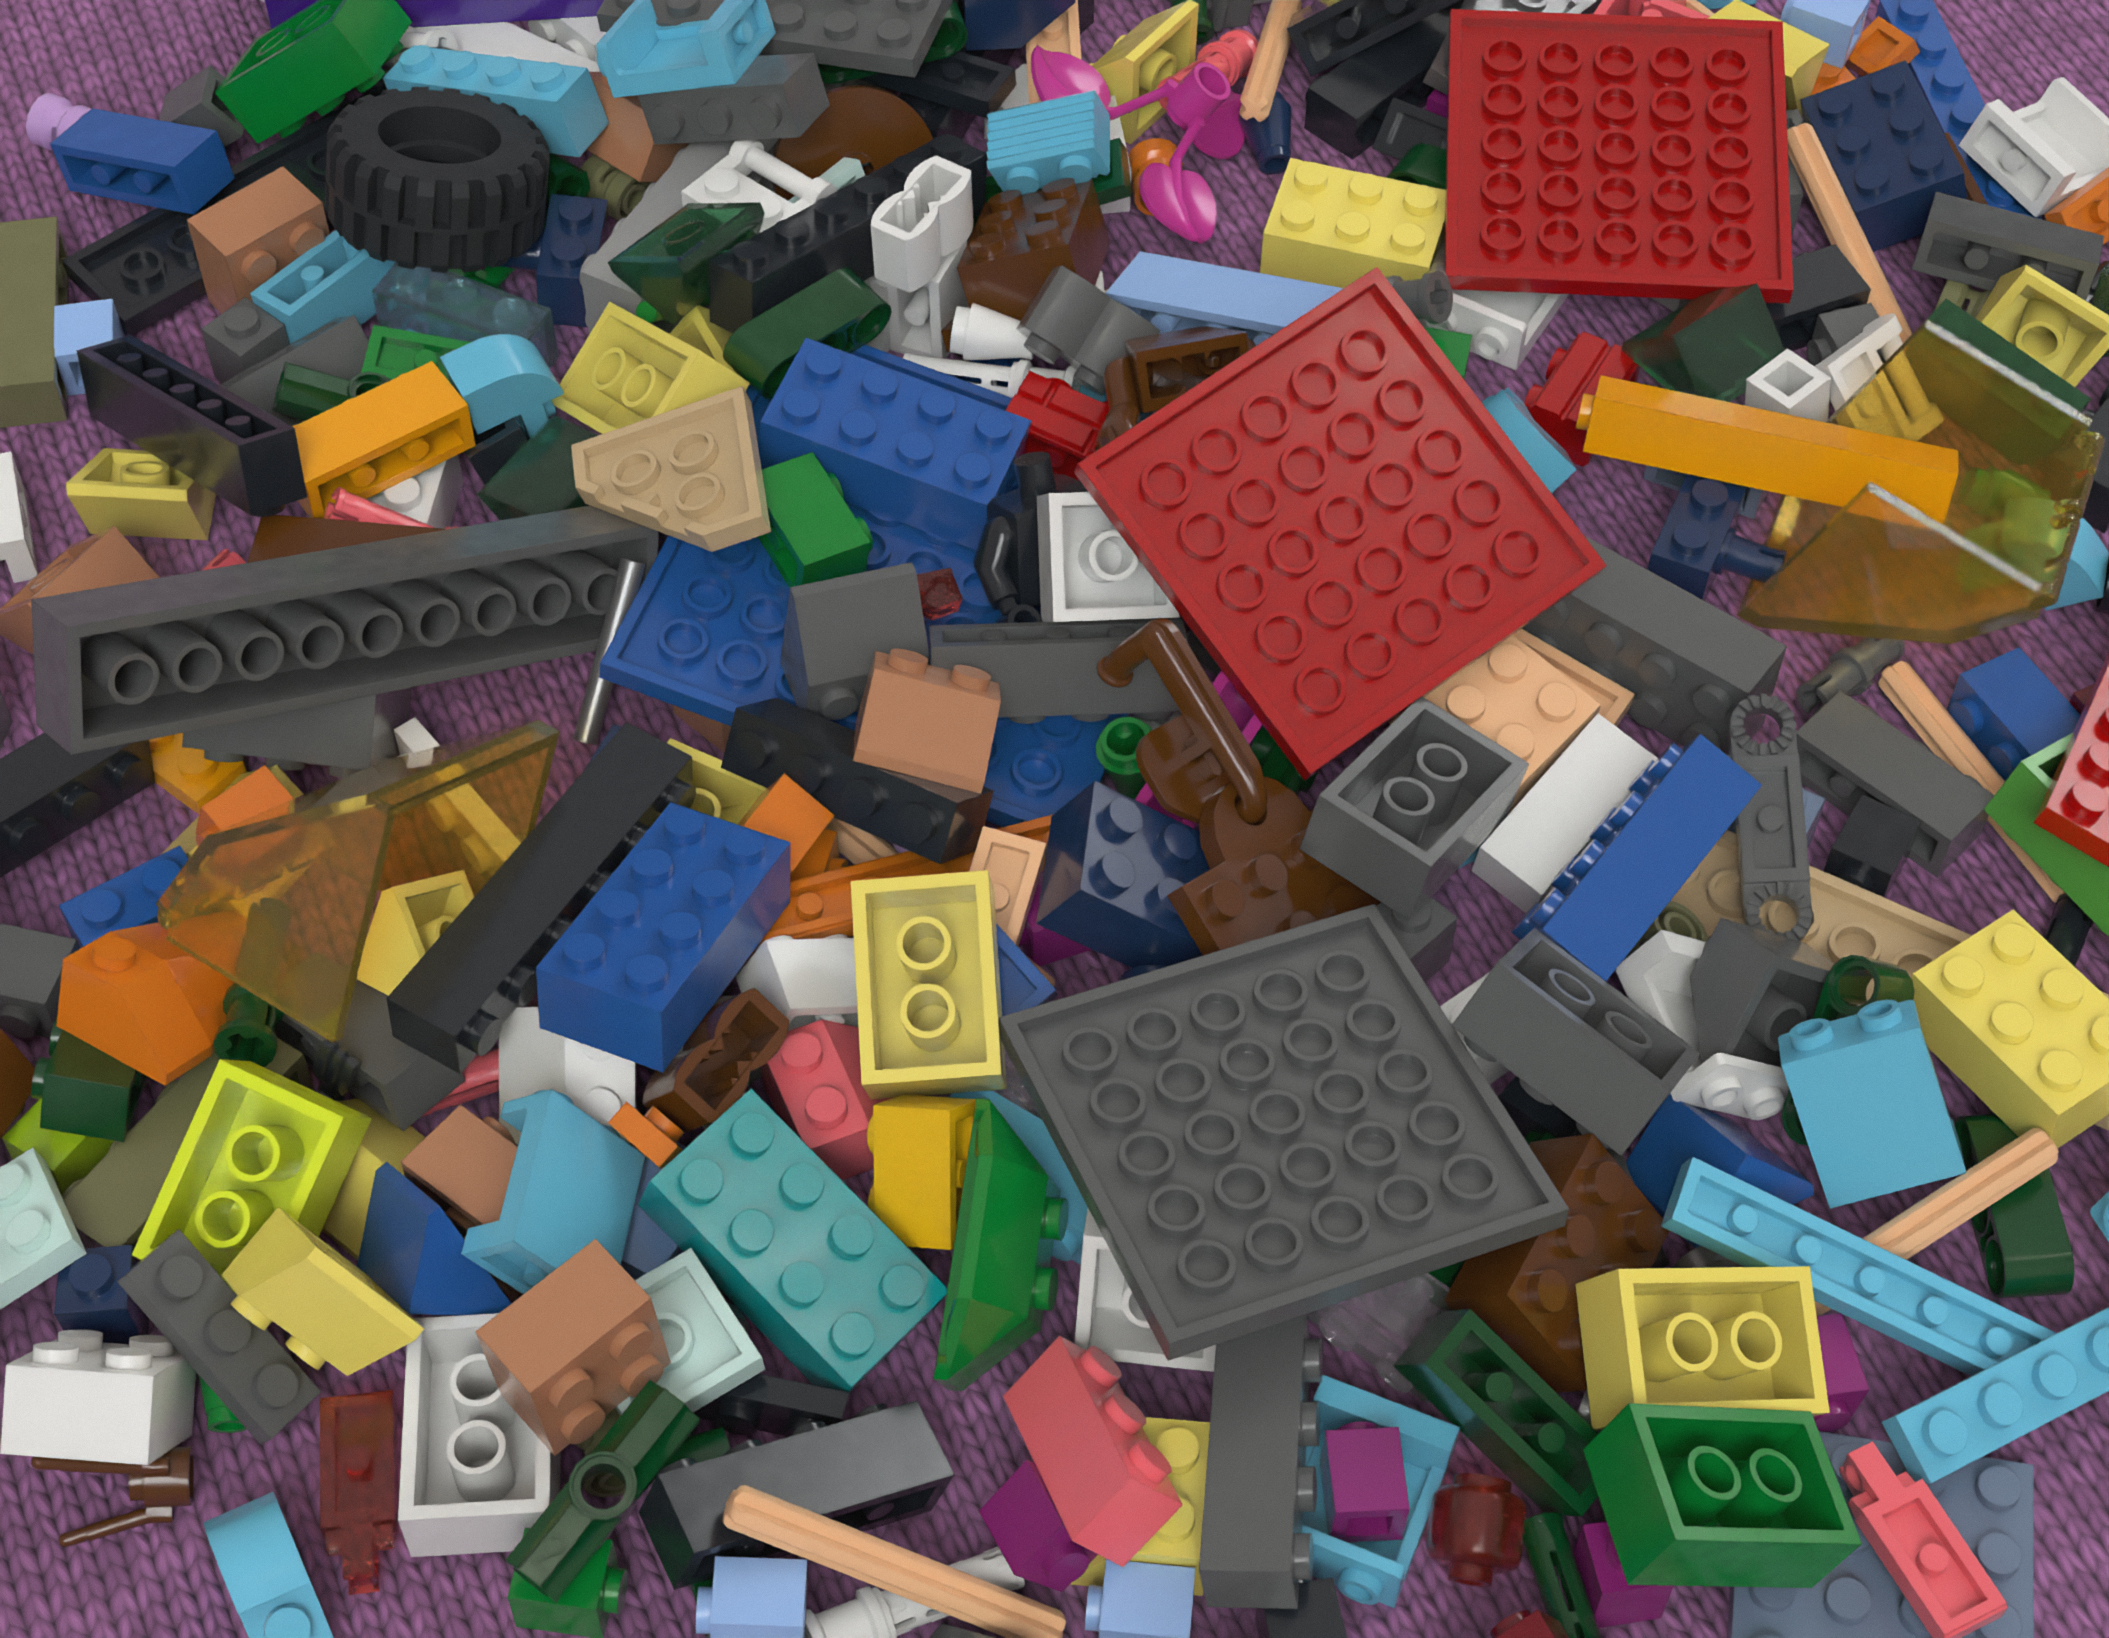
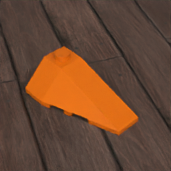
M238 908L106 933L63 958L56 1027L65 1030L166 1086L213 1054L215 1035L218 1028L226 1022L227 1017L223 1011L224 995L228 987L239 980L241 962L250 931L252 916Z

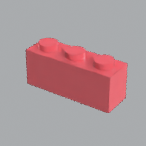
M1059 1335L1003 1395V1398L1071 1540L1124 1567L1183 1504L1168 1477L1172 1472L1168 1460L1150 1443L1142 1428L1146 1424L1144 1414L1134 1402L1126 1397L1118 1382L1122 1377V1373L1117 1364L1101 1349L1090 1346L1085 1350Z

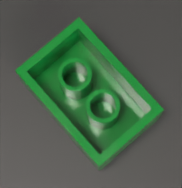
M318 0L255 38L216 89L215 94L257 144L276 133L281 138H285L300 128L307 120L306 116L315 110L320 116H323L337 107L346 96L344 93L356 88L359 93H362L375 85L385 74L381 66L402 50L403 44L400 42V39L412 21L395 0Z
M1628 1403L1583 1449L1628 1585L1813 1588L1862 1545L1811 1411Z

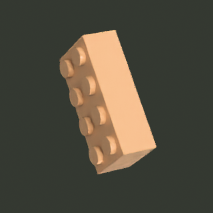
M1511 635L1424 697L1529 763L1509 813L1599 713L1601 707L1597 700L1515 635ZM1401 714L1396 716L1388 723L1391 725Z

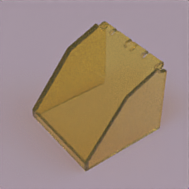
M1927 319L1826 423L1958 450L1959 473L1944 525L1871 481L1844 507L1782 494L1763 545L1778 550H1786L1787 556L1784 565L1765 583L1750 579L1737 616L1758 628L1953 644L2039 617L2042 608L2052 606L2058 601L2067 571L2066 564L2071 558L2080 528V519L2083 517L2093 484V476L2096 474L2105 439L2097 432H2085L2090 428L2091 418Z
M540 720L385 760L207 835L156 903L159 908L157 911L158 921L165 930H168L166 940L332 1043L342 1039L377 890L382 892L394 886L464 870L475 897L535 828L560 731Z

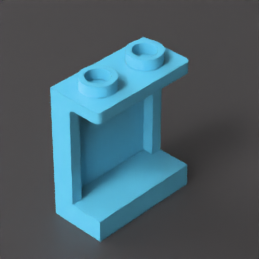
M635 0L597 43V63L600 72L607 78L613 98L736 84L773 38L776 31L766 0H724L708 20L685 22L676 26L665 27L657 25V17L651 0Z
M1895 1000L1876 1001L1861 1008L1858 1014L1833 1021L1817 1018L1801 1022L1794 1026L1789 1033L1778 1037L1781 1066L1830 1209L1967 1173L1960 1141L1953 1119H1950L1922 1032L1914 1000H1906L1899 1003Z
M552 1089L540 1090L532 1095L504 1102L500 1117L519 1130L521 1136L501 1215L498 1221L468 1228L461 1254L522 1294L530 1290L595 1238L621 1265L645 1155L621 1139L620 1134L615 1129L600 1124L576 1107L572 1099L563 1093Z
M1323 1375L1322 1383L1319 1384L1313 1401L1319 1402L1320 1442L1319 1446H1306L1305 1466H1315L1316 1511L1303 1512L1302 1533H1312L1313 1576L1319 1579L1333 1578L1338 1590L1356 1602L1367 1605H1374L1380 1602L1395 1608L1452 1461L1460 1427ZM1352 1422H1370L1377 1425L1378 1428L1399 1427L1410 1508L1402 1540L1348 1543L1328 1535L1320 1470V1457L1325 1430H1337L1339 1427Z

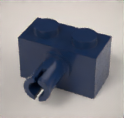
M551 194L545 229L540 237L524 254L518 258L511 256L506 264L497 266L536 271L538 323L587 327L585 323L586 309L583 288L580 284L579 276L586 258L591 254H596L608 240V199Z
M1687 474L1651 552L1647 570L1706 601L1716 575H1721L1723 570L1775 588L1787 556V551L1783 549L1778 550L1736 536L1737 529L1735 528L1746 489L1726 482Z

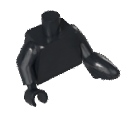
M1031 452L1023 454L1014 460L1018 489L994 497L988 503L987 523L984 525L973 559L974 568L992 609L1000 610L1002 615L996 623H1014V621L1018 623L1042 622L1039 612L1033 608L1041 604L1037 496L1048 493L1088 492L1081 481L1065 474L1054 475L1049 453Z

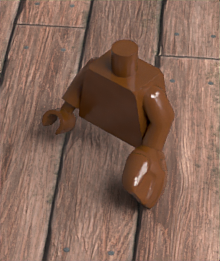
M1209 326L1125 340L1126 354L1110 361L1104 371L1103 382L1110 411L1106 415L1105 421L1097 434L1095 452L1140 423V412L1146 413L1163 408L1254 348L1256 344L1247 338V332Z

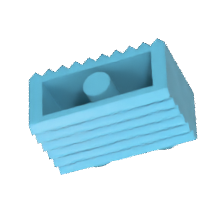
M1095 90L987 114L989 132H987L988 151L986 153L988 161L986 163L989 172L1003 192L1019 190L1021 195L1036 192L1039 188L1042 189L1046 184L1058 179L1073 178L1077 184L1087 182L1092 177L1096 178L1099 174L1107 176L1110 172V115Z

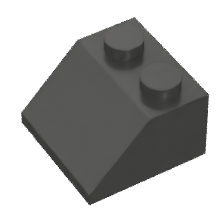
M912 562L790 587L780 664L797 707L828 720H839L851 715L853 712L859 711L875 651L890 654L891 649H906L925 656L928 659V665L930 664L917 573Z
M1721 918L1713 934L1706 941L1702 955L1690 975L1701 1064L1716 1053H1725L1782 1068L1778 1037L1789 1033L1797 1024L1813 1019L1825 980L1835 963L1803 942Z

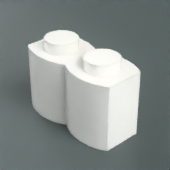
M939 156L931 157L913 169L906 179L903 191L890 196L876 209L871 219L875 278L908 293L923 287L935 276L941 264V257L956 251L967 241L973 229L971 170Z

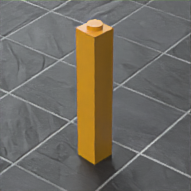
M1600 375L1596 395L1583 394L1576 429L1587 431L1583 452L1943 528L1959 473L1958 450Z

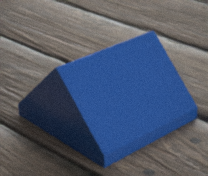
M1671 1094L1659 1107L1626 1161L1635 1185L1662 1218H1664L1681 1165L1692 1157L1792 1205L1814 1195L1813 1184L1734 1121L1706 1108L1693 1106L1682 1101L1676 1102ZM1684 1238V1239H1685L1687 1242H1689L1694 1248H1697V1247L1700 1246V1245H1698V1244H1696V1243H1694V1242H1692V1241H1690V1240Z
M388 1162L375 1171L357 1266L408 1314L500 1313L512 1304L487 1270L461 1254L465 1240L442 1208Z

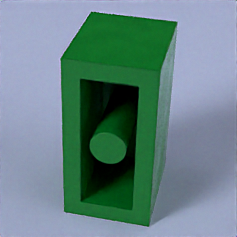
M813 452L762 469L771 532L758 536V539L789 588L866 572L869 552L873 549L871 532L866 522L861 517L855 518L845 503L843 491L837 477L832 472L826 473Z

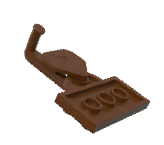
M1165 618L1151 620L1122 641L1108 656L1098 661L1096 669L1100 679L1107 685L1122 688L1132 682L1133 670L1147 659H1150L1182 715L1157 727L1140 739L1136 749V761L1142 776L1159 804L1166 811L1199 824L1201 848L1210 870L1167 896L1203 956L1372 904L1377 906L1381 903L1378 899L1300 850L1313 810L1309 811L1292 790L1273 778L1263 776L1258 759L1181 631L1172 621Z

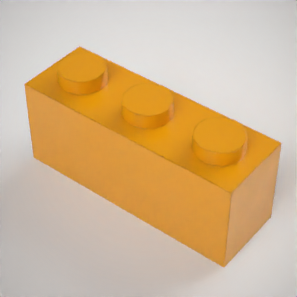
M430 361L357 397L348 399L342 404L300 424L293 425L292 427L295 428L307 494V498L298 500V502L310 518L323 519L328 502L334 504L336 500L332 499V494L337 487L368 499L475 447L468 404L434 362Z

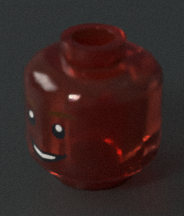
M1456 1473L1453 1477V1484L1444 1485L1434 1492L1431 1502L1426 1551L1435 1562L1449 1567L1448 1580L1469 1586L1491 1587L1493 1574H1506L1519 1567L1522 1559L1527 1507L1520 1497L1511 1493V1482L1483 1474Z

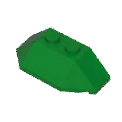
M976 1098L973 1126L949 1283L933 1375L935 1381L947 1390L962 1392L1041 1330L1043 1311L1053 1310L1058 1290V1271L1056 1268L1050 1267L1054 1240H1063L1068 1220L1067 1199L1060 1198L1061 1190L989 1099Z

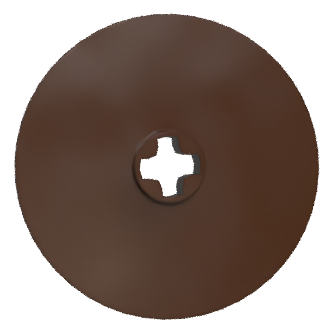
M849 85L826 91L830 106L800 137L779 138L773 156L811 179L821 176L844 157L856 158L860 160L861 164L868 163V165L863 167L865 176L893 162L896 158L904 156L930 142L933 138L920 115L898 96L872 86ZM772 182L774 193L787 201L795 196Z

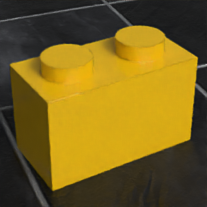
M901 1095L873 1105V1116L869 1121L867 1129L868 1147L874 1155V1184L869 1192L868 1208L907 1247L942 1250L954 1249L976 1099Z

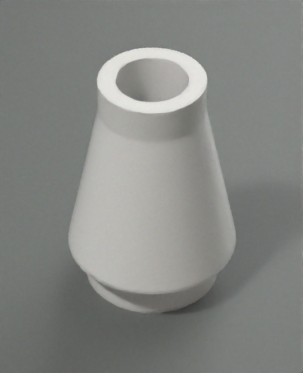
M972 303L971 308L957 306L951 331L950 353L962 354L964 361L1012 358L1032 360L1034 356L1032 352L1024 347L1028 337L1016 329L1021 321L976 303Z

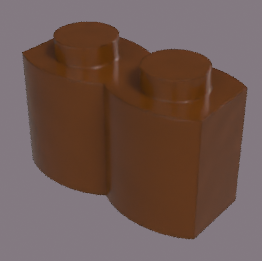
M755 988L713 1006L685 1042L683 1052L674 1057L664 1072L656 1070L651 1076L644 1091L642 1104L648 1110L652 1106L656 1107L684 1133L716 1121L743 1096L748 1084L750 1071L766 1064L778 1052L786 1038L790 1020Z

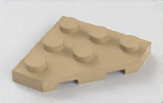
M743 386L571 445L575 488L587 505L711 552L771 532L752 404Z

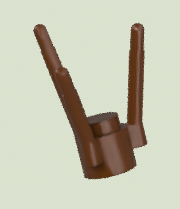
M175 1446L149 1465L33 1457L31 1459L32 1467L38 1470L129 1474L130 1501H144L145 1508L88 1524L85 1527L61 1534L58 1540L59 1544L63 1547L92 1541L145 1524L173 1523L174 1507L192 1505L194 1492V1456L192 1447Z

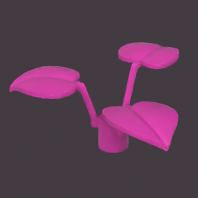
M1037 45L1031 54V73L1034 86L1041 101L1095 90L1108 111L1110 120H1114L1159 99L1168 98L1166 109L1169 117L1186 132L1170 159L1169 167L1155 162L1149 164L1143 170L1139 179L1140 194L1152 215L1171 231L1189 241H1197L1199 244H1203L1211 238L1217 217L1213 193L1201 175L1193 171L1182 170L1181 164L1191 143L1209 156L1226 160L1233 158L1243 146L1245 134L1238 121L1242 105L1240 101L1241 94L1231 92L1229 81L1222 71L1210 63L1201 62L1179 83L1173 79H1168L1162 87L1120 106L1109 107L1108 105L1111 100L1109 88L1102 75L1094 67L1075 56L1062 52L1047 51Z

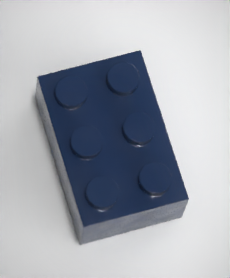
M1906 60L1800 99L1804 123L1813 126L1873 252L1923 234L1936 192L1967 200L1964 172Z
M1094 781L1051 817L1036 924L1131 968L1142 965H1161L1167 967L1203 956L1167 896L1210 870L1201 848L1200 832Z

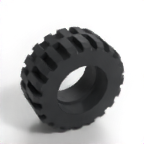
M412 87L411 91H399L397 88L384 90L377 97L369 94L359 98L354 105L349 104L329 127L327 133L325 210L334 228L340 236L345 238L349 245L357 250L366 249L370 257L385 262L388 259L397 262L398 267L415 270V267L431 268V272L447 273L448 269H462L463 272L479 271L480 267L484 265H490L494 268L506 264L511 256L518 258L536 242L543 231L548 188L549 147L540 130L536 128L533 121L526 115L519 116L515 108L505 103L495 104L491 102L490 97L475 93L473 96L460 94V90L444 88V91L428 90V87Z

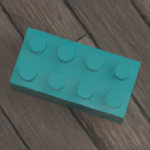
M752 1089L744 1094L649 1181L638 1203V1206L683 1252L692 1248L717 1287L738 1306L751 1322L815 1386L850 1393L932 1313L947 1295L948 1288Z

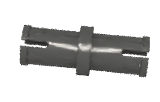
M1878 625L1852 647H1842L1831 655L1828 660L1831 663L1797 689V700L1804 712L1809 714L1822 702V705L1814 711L1813 715H1815L1840 690L1851 696L1860 695L1873 685L1872 679L1876 674L1903 656L1905 645L1899 633L1892 629L1889 634L1879 641V638L1888 631V626Z

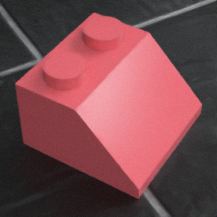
M821 1019L788 1031L778 1052L766 1064L761 1066L763 1085L775 1113L841 1180L874 1169V1155L869 1150L867 1143L868 1124L873 1116V1105L892 1098L870 1100L862 1087L859 1028Z

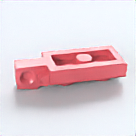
M1873 1441L1848 1453L1843 1466L1839 1468V1472L1854 1496L1850 1498L1848 1506L1856 1518L1855 1522L1931 1637L1962 1638L2001 1618L2008 1609L2007 1602L1925 1481L1921 1479L1915 1482L1906 1471L1896 1476Z

